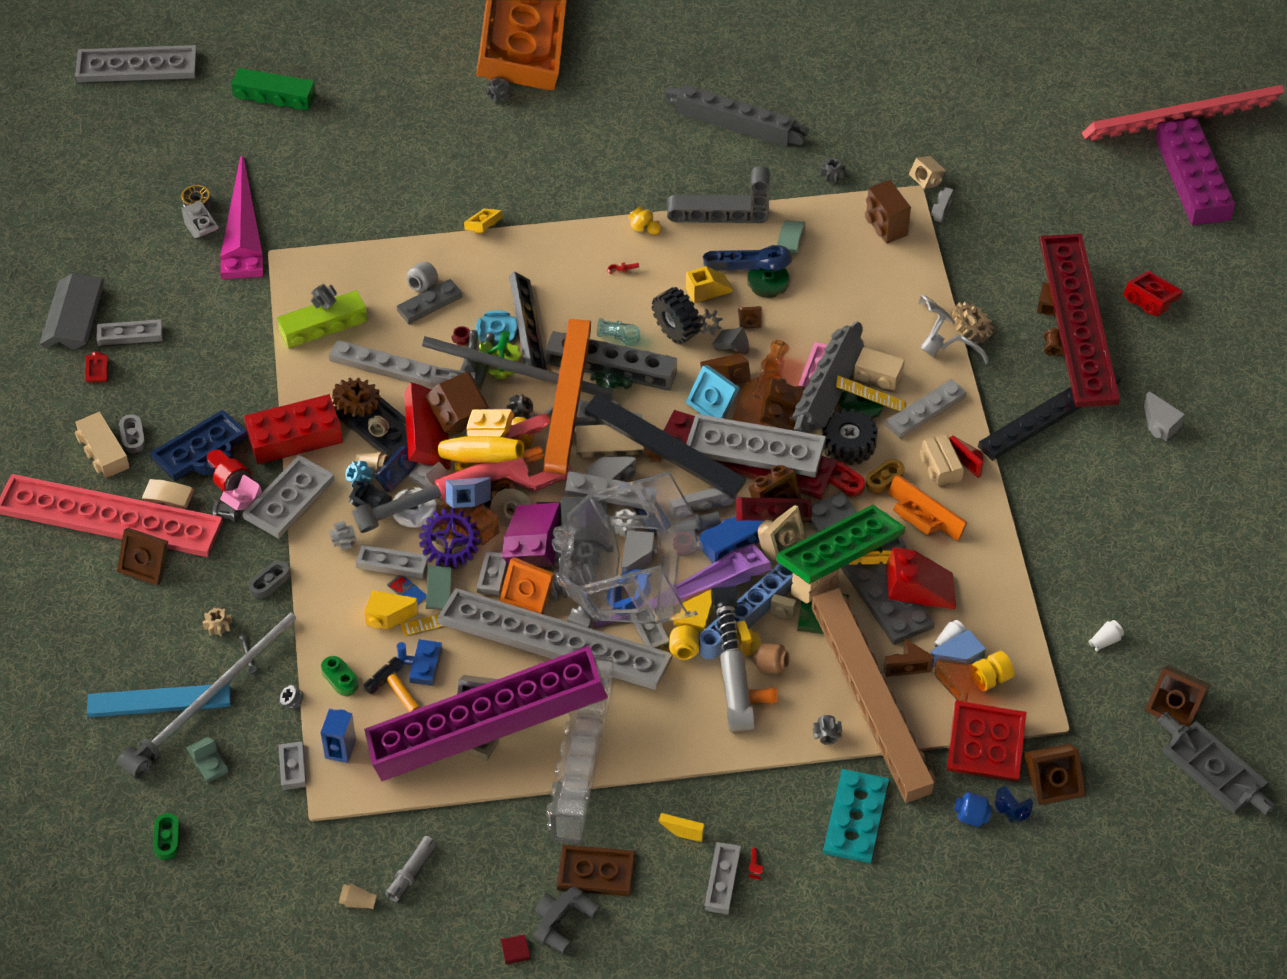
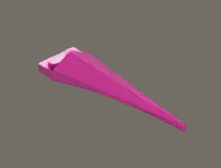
M243 156L240 157L220 256L221 279L264 277L262 249Z

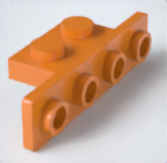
M900 475L894 477L888 494L899 501L895 504L893 511L901 519L910 522L924 534L929 535L940 529L956 541L961 539L967 521Z

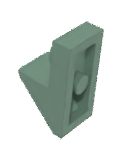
M206 737L186 747L207 783L229 773L227 766L217 752L215 741L211 738Z

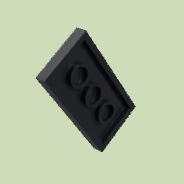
M380 397L377 410L372 409V414L365 412L363 417L359 413L355 417L350 412L344 414V409L337 410V405L334 407L337 417L378 452H384L391 458L401 446H407L408 448L406 417L382 397ZM375 416L385 418L390 425L388 432L381 437L372 435L368 429V421Z

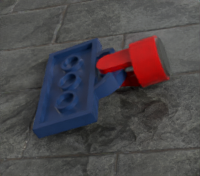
M224 410L150 452L151 459L174 481L193 470L203 475L214 474L213 481L215 485L224 492L237 489L243 475L252 479L251 472L239 460L233 458L232 451L233 446L248 438L247 431Z

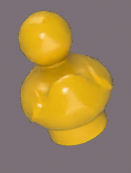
M641 205L628 215L631 219V228L633 230L642 232L644 227L647 226V231L651 235H657L661 232L660 221H653L654 215L652 211L644 210Z

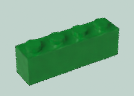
M238 68L231 83L233 97L240 100H254L258 103H271L279 107L288 106L297 110H309L316 95L315 82L312 80Z

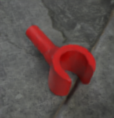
M752 848L749 871L762 874L764 866L757 864V848ZM748 873L750 878L761 879V876Z

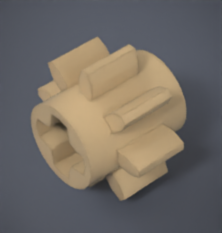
M213 608L204 614L205 621H203V627L205 630L208 629L210 636L219 634L221 637L222 633L230 631L229 624L232 623L231 615H226L225 609Z

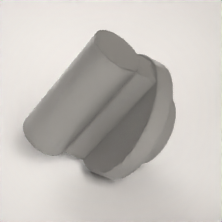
M581 605L578 608H572L567 622L591 628V622L594 618L590 614L592 610Z

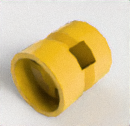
M1000 650L989 655L987 660L981 659L970 665L973 681L984 692L996 687L997 682L1002 684L1012 679L1015 674L1009 657Z

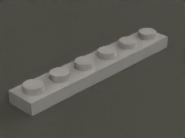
M337 340L329 354L330 361L416 383L432 389L436 387L434 384H429L433 365Z

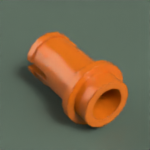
M770 686V689H749L750 704L771 703V705H774V703L778 702L777 688Z

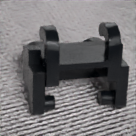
M354 480L352 484L353 490L349 496L351 498L349 503L355 507L371 504V507L375 508L392 501L390 495L379 490L371 483Z

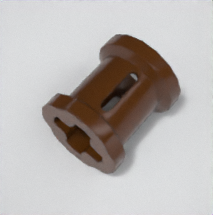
M1055 328L1048 329L1044 333L1046 341L1044 352L1046 355L1060 356L1063 353L1059 330Z

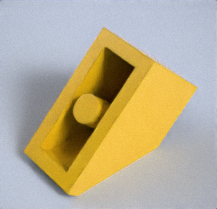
M372 590L364 611L366 625L376 629H390L418 614L417 598Z
M711 590L684 602L681 611H676L674 625H677V627L682 625L691 626L698 631L700 636L708 627L713 612Z

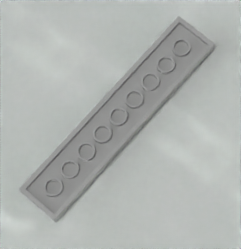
M455 588L443 607L437 624L551 659L590 646L601 674L653 690L657 689L672 660V653Z

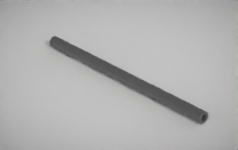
M424 336L422 347L558 384V373ZM583 381L581 392L592 395L598 393L611 400L614 389Z

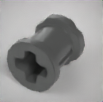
M216 500L213 506V515L237 522L240 510H235L228 504Z

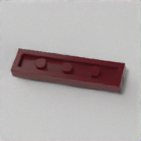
M736 498V521H775L795 505L799 508L802 522H812L811 499Z

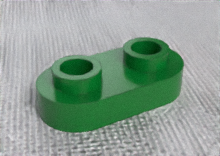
M329 656L322 661V675L338 694L349 696L357 691V676L340 657Z
M172 813L161 814L154 822L153 849L156 857L161 860H170L179 851L180 825L178 818ZM165 826H172L169 830L163 829ZM164 847H170L167 851L162 850Z

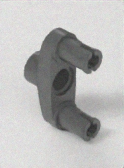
M576 886L568 889L558 899L545 894L535 908V912L543 917L536 931L535 939L542 944L547 943L564 955L571 946V941L554 930L558 925L556 922L559 918L565 916L571 908H577L593 919L601 906L586 897L584 892Z

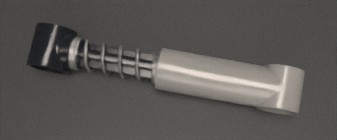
M735 586L711 588L712 608L720 617L718 623L721 624L719 631L722 633L720 639L723 641L721 648L724 652L720 655L727 700L730 732L754 730V715L750 705L744 653L738 648L737 643L739 640L736 637L738 631L735 630V625L737 624L734 622V616L736 615L734 612L737 609Z

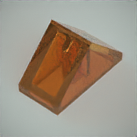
M940 659L936 661L934 676L957 701L967 702L973 664Z

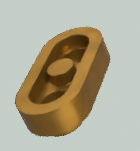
M897 459L885 461L867 474L866 488L872 493L884 492L890 488L896 475L904 476V464Z

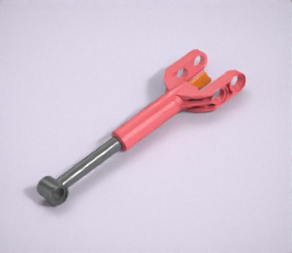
M547 414L538 415L512 425L509 433H506L504 438L522 439L519 437L524 434L530 436L541 432L551 421ZM536 446L524 451L521 459L500 463H479L436 479L435 485L375 508H372L371 504H364L355 508L352 513L360 532L365 533L379 526L378 521L439 497L443 501L446 500V480L490 477L491 482L505 477L515 482L519 487L535 492L566 480L568 472L573 471L569 465L567 474L545 473L543 471L529 477L526 464L544 458L540 446Z

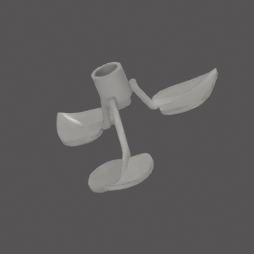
M921 294L918 304L927 305L929 312L938 313L939 316L931 333L920 348L934 357L940 348L945 350L953 342L961 341L976 350L987 364L989 360L985 351L978 344L964 336L956 335L946 343H943L945 338L938 334L940 327L945 319L953 325L955 321L935 301Z

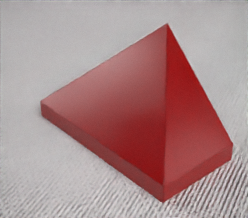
M954 435L951 436L950 441L960 462L977 478L981 477L983 452Z

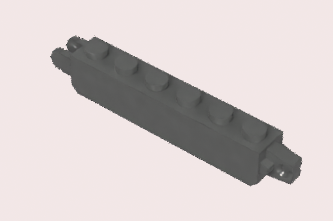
M685 84L682 89L668 87L665 92V101L675 105L678 114L785 147L788 146L789 142L802 145L805 140L804 137L809 133L807 126L795 122L796 118Z
M856 321L851 326L846 325L842 329H837L831 335L832 339L824 349L825 352L818 361V366L811 375L810 382L804 389L800 402L795 407L796 410L792 416L796 422L794 431L811 433L826 426L843 392V389L836 387L837 375L846 379L850 378L864 347V342L860 338L863 332V326L860 322Z

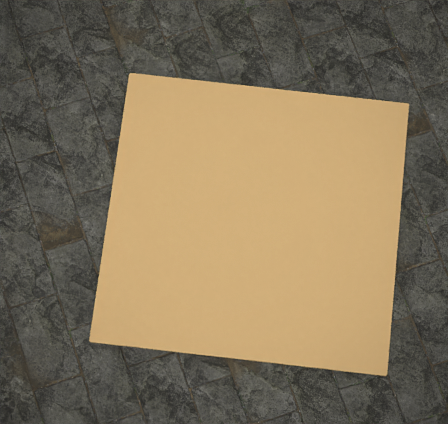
M922 186L897 188L911 206L908 236L887 244L882 237L877 235L875 228L865 218L868 191L769 200V217L763 223L672 222L667 217V211L652 212L654 215L653 221H660L661 232L657 235H651L647 231V226L644 227L642 232L633 230L631 228V219L628 215L488 228L483 233H473V231L468 230L278 249L268 252L279 407L330 394L333 403L332 393L333 389H335V384H340L341 380L348 382V378L351 377L353 381L360 378L362 382L369 380V385L375 384V389L380 390V397L405 416L404 392L410 382L330 361L329 354L337 340L441 368L460 370L464 358L422 347L424 336L457 345L451 339L454 329L459 326H465L470 331L476 330L477 320L484 317V314L489 311H506L510 313V316L516 318L509 276L514 271L530 279L544 357L552 331L567 333L569 319L591 320L590 339L677 358V373L670 391L584 372L583 381L614 389L611 397L612 401L619 402V406L630 412L642 414V419L661 430H664L674 410L693 416L700 414L685 402L701 371L700 362L737 354L732 349L716 350L712 343L722 330L740 327L738 318L739 308L761 306V328L744 329L749 342V353H744L743 355L749 361L751 381L737 384L740 389L725 419L770 427L774 426L760 421L765 387L771 379L783 378L787 381V384L798 386L814 342L828 345L832 339L831 335L837 329H842L846 325L851 326L856 321L860 322L863 326L860 338L864 342V347L904 359L903 374L895 392L854 380V370L849 380L871 386L877 391L905 401V408L951 379L966 391L964 399L901 439L886 427V420L900 411L883 405L881 414L873 418L878 429L874 454H870V459L867 461L863 458L861 464L854 461L853 465H848V462L844 461L845 465L860 474L866 482L867 474L889 459H897L904 464V479L967 521L961 539L957 541L940 529L927 535L920 532L910 522L901 519L893 511L895 504L899 501L888 494L889 488L882 493H872L865 486L864 492L859 496L851 497L845 494L857 512L872 504L883 512H888L890 517L906 527L905 533L901 537L907 549L919 552L953 573L956 609L923 605L935 622L934 628L907 640L931 654V650L935 648L933 643L947 624L958 620L986 648L984 659L987 660L989 655L999 650L1003 651L1012 662L1015 672L1012 679L1002 684L997 682L996 687L985 692L976 686L970 670L964 673L932 667L930 673L886 677L888 690L893 691L897 701L896 706L899 711H903L908 730H912L914 733L915 745L918 751L949 748L954 703L956 700L1027 712L1024 739L1062 735L1069 732L1068 720L997 459L992 461L983 453L981 477L977 478L962 464L964 472L963 479L960 482L938 487L935 480L929 478L927 463H923L920 458L919 452L922 450L923 441L926 439H936L942 435H947L950 439L954 435L980 450L978 448L979 441L990 435L966 344L961 341H955L948 345L945 350L940 348L934 357L920 348L931 333L939 316L938 313L929 312L927 305L918 304L920 295L931 298L949 315H951L950 312L955 307ZM784 221L805 222V231L801 237V247L797 254L792 255L793 260L791 264L785 267L789 273V287L784 293L776 294V297L771 298L756 295L747 284L748 272L750 270H716L726 275L733 288V292L695 303L694 308L698 309V314L700 315L705 314L704 309H708L709 313L716 310V317L723 318L722 321H719V326L722 329L716 328L714 335H711L709 330L705 334L700 332L683 344L674 343L672 338L669 339L667 334L661 331L662 327L658 326L656 323L658 320L653 316L655 313L652 311L653 305L651 304L653 298L671 287H678V290H683L684 295L687 294L690 297L686 290V272L704 267L703 255L706 252L761 250L771 245H777ZM419 262H428L434 266L438 273V281L433 287L451 279L462 291V298L408 324L397 312V305L421 293L409 287L407 273ZM623 262L626 265L639 263L640 267L629 269L627 273L617 271L615 268L610 270L612 274L607 272V268L610 265L617 264L621 266ZM323 283L326 287L329 285L334 287L337 291V295L334 297L355 290L358 291L366 306L368 322L326 335L299 346L287 348L279 332L278 316L313 305L311 298L314 296L311 292ZM705 319L707 326L713 325L714 322L711 319ZM947 319L944 320L938 331V334L945 338L943 343H946L956 335L962 336L961 332L955 331L956 326L951 325V322ZM518 331L517 337L510 344L512 346L517 345L521 353V359L515 362L525 364ZM479 339L476 348L478 351H480L479 345L482 343ZM546 364L547 371L560 373V367ZM488 366L480 390L490 407L488 410L506 409V405L510 403L509 398L516 394L518 396L524 394V396L531 399L533 403V411L529 413L531 416L534 414H544L549 408L554 407L557 390L556 384L518 373L508 375L507 379L500 380L494 378V375L489 373V370L499 368ZM581 392L580 400L590 402L595 395ZM840 398L833 410V412L837 411L838 414L841 413L839 405ZM338 418L343 443L298 454L333 473L335 480L288 529L293 610L297 618L294 623L299 690L303 692V700L300 707L308 816L310 821L882 756L825 635L797 630L802 600L794 597L790 591L785 597L796 600L793 620L781 619L771 615L770 609L749 628L753 632H758L762 644H781L790 655L789 666L781 674L761 673L757 668V664L753 662V655L744 656L748 690L770 689V686L778 690V702L774 703V705H771V703L750 704L754 715V730L734 732L729 730L728 708L720 655L711 660L703 658L700 652L689 660H681L672 655V660L656 690L601 674L608 695L607 699L499 738V743L488 760L464 751L381 781L372 765L364 729L408 713V710L388 682L381 687L378 686L379 689L373 694L368 693L364 689V683L369 678L373 679L372 676L385 664L388 665V661L393 657L398 658L397 644L399 642L406 644L407 655L415 656L419 639L442 642V651L433 686L410 683L409 675L412 665L402 664L403 667L397 673L394 672L420 708L457 695L458 680L463 675L500 679L552 659L447 626L407 636L403 635L400 624L390 629H376L367 626L364 611L371 591L396 594L387 584L398 575L358 569L356 561L361 546L366 545L423 555L425 548H421L419 545L422 541L419 538V533L424 531L421 527L414 528L400 525L392 515L379 520L377 528L365 533L360 532L352 513L357 507L349 503L351 499L349 496L353 487H351L352 482L347 481L346 470L349 465H352L353 461L355 462L357 454L377 453L378 451L341 419ZM550 424L544 427L541 432L535 433L532 445L524 449L526 451L540 446L544 458L526 464L529 477L544 471V459ZM823 428L814 430L810 434L822 435ZM467 429L461 433H449V439L466 436ZM573 440L569 465L573 472L585 474V470L598 459L604 457L603 453H595V457L581 458V454H577L576 440ZM824 449V450H823V453H822V456L827 457L826 454H825V449ZM644 450L639 451V455L626 456V452H617V456L614 457H634L636 459V473L631 480L625 482L657 487L656 499L671 521L670 529L654 535V542H658L657 556L653 555L652 564L643 570L645 573L647 571L652 573L649 576L652 587L645 599L647 600L679 584L712 564L700 549V534L708 528L702 529L701 532L696 530L688 532L693 536L696 545L690 552L682 553L675 550L673 546L677 535L674 521L691 518L694 514L700 516L718 511L722 523L725 519L736 516V502L728 506L721 505L713 507L708 511H697L684 517L677 516L672 518L669 511L671 498L714 487L662 457L661 462L651 463L650 458H644ZM298 455L283 458V471ZM451 460L450 470L446 469L449 475L456 472L454 464L458 461ZM418 463L412 471H414L421 463ZM373 472L371 484L390 495L392 501L402 490L408 489L409 491L414 490V488H420L409 481L408 474L391 492H386L374 476L376 472ZM741 475L746 478V483L738 492L737 498L751 497L748 487L754 484V479ZM567 479L535 492L519 487L513 482L514 488L526 494L533 504H536V502H561V497H575L564 495ZM829 483L821 500L801 493L800 495L802 499H811L812 505L837 495L842 491ZM435 499L436 512L440 516L442 515V509H446L447 514H451V509L453 508L446 503V500L442 502L439 499ZM607 503L608 545L612 546V552L609 554L597 552L596 567H591L594 592L591 593L589 588L586 587L585 594L583 595L579 589H577L576 596H573L568 591L567 598H564L562 593H559L558 600H555L553 595H550L544 615L567 621L572 608H578L581 605L592 610L590 614L594 618L590 629L644 645L631 617L594 628L593 622L615 614L605 602L606 587L610 586L617 577L622 575L626 537L614 534V527H611V519L615 518L616 511L619 512L627 509L632 513L636 512L633 507ZM477 506L454 508L455 515L463 511V518L470 515L472 517L470 523H477L475 530L480 531V536L477 538L481 542L480 545L476 546L478 553H472L474 556L473 560L466 559L467 563L465 566L458 562V568L454 569L453 564H449V567H451L450 596L455 588L499 601L500 596L477 593V584L486 551L503 553L504 536L507 529L498 525L492 515L481 514ZM507 510L510 515H513L512 511ZM636 513V519H639V528H635V531L648 532ZM343 521L346 522V526H353L356 541L351 542L352 548L341 550L339 546L334 547L330 536V530L335 529L334 524ZM802 522L806 538L816 534L810 522ZM448 524L439 526L433 533L445 530ZM455 525V530L458 533L468 536L463 528ZM451 530L447 538L448 548L453 539ZM562 530L558 531L557 542L561 546ZM432 541L434 547L445 554L444 547ZM760 543L756 544L757 548L762 552ZM467 545L454 548L452 554L462 551ZM565 554L568 557L567 566L561 561L557 562L560 575H562L563 569H567L570 574L571 568L576 567L575 564L570 565L569 557L571 555ZM435 559L431 563L428 562V565L436 566L437 560ZM441 563L440 566L445 567V563ZM507 564V568H506V572H505V576H504V580H503V584H502V588H501V593H502L504 581H505L506 574H507V570H508V566H509L508 564ZM428 565L423 579L405 576L425 594L427 593ZM540 567L549 572H554L552 567ZM839 568L837 584L826 592L839 588L842 594L849 595V610L852 615H856L859 623L858 628L861 634L864 633L868 640L867 647L870 653L873 652L875 654L879 671L884 673L885 656L904 654V641L893 645L843 570ZM770 571L764 572L760 576H751V581L735 585L737 599L739 600ZM637 579L622 585L621 600L635 596ZM425 598L418 604V614L404 622L437 615L442 610L425 609ZM686 601L655 610L668 638H670L671 631L677 627V625H674L676 611L680 612L682 604ZM716 611L712 612L709 625L719 617ZM669 645L659 649L671 653ZM338 656L354 672L358 679V689L354 694L349 696L338 694L324 678L321 671V663L325 658ZM329 709H342L353 715L356 741L348 763L326 759L324 756L320 732ZM824 715L834 716L836 722L841 721L842 737L838 738V741L831 745L822 744L820 738L814 739L813 723L817 722L818 718Z

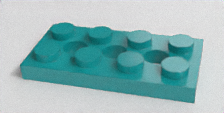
M846 769L841 770L823 854L871 863L889 778ZM858 791H863L868 797L859 800L854 794ZM858 811L863 817L860 820H854L849 814ZM847 832H855L858 838L851 841L845 837V834Z

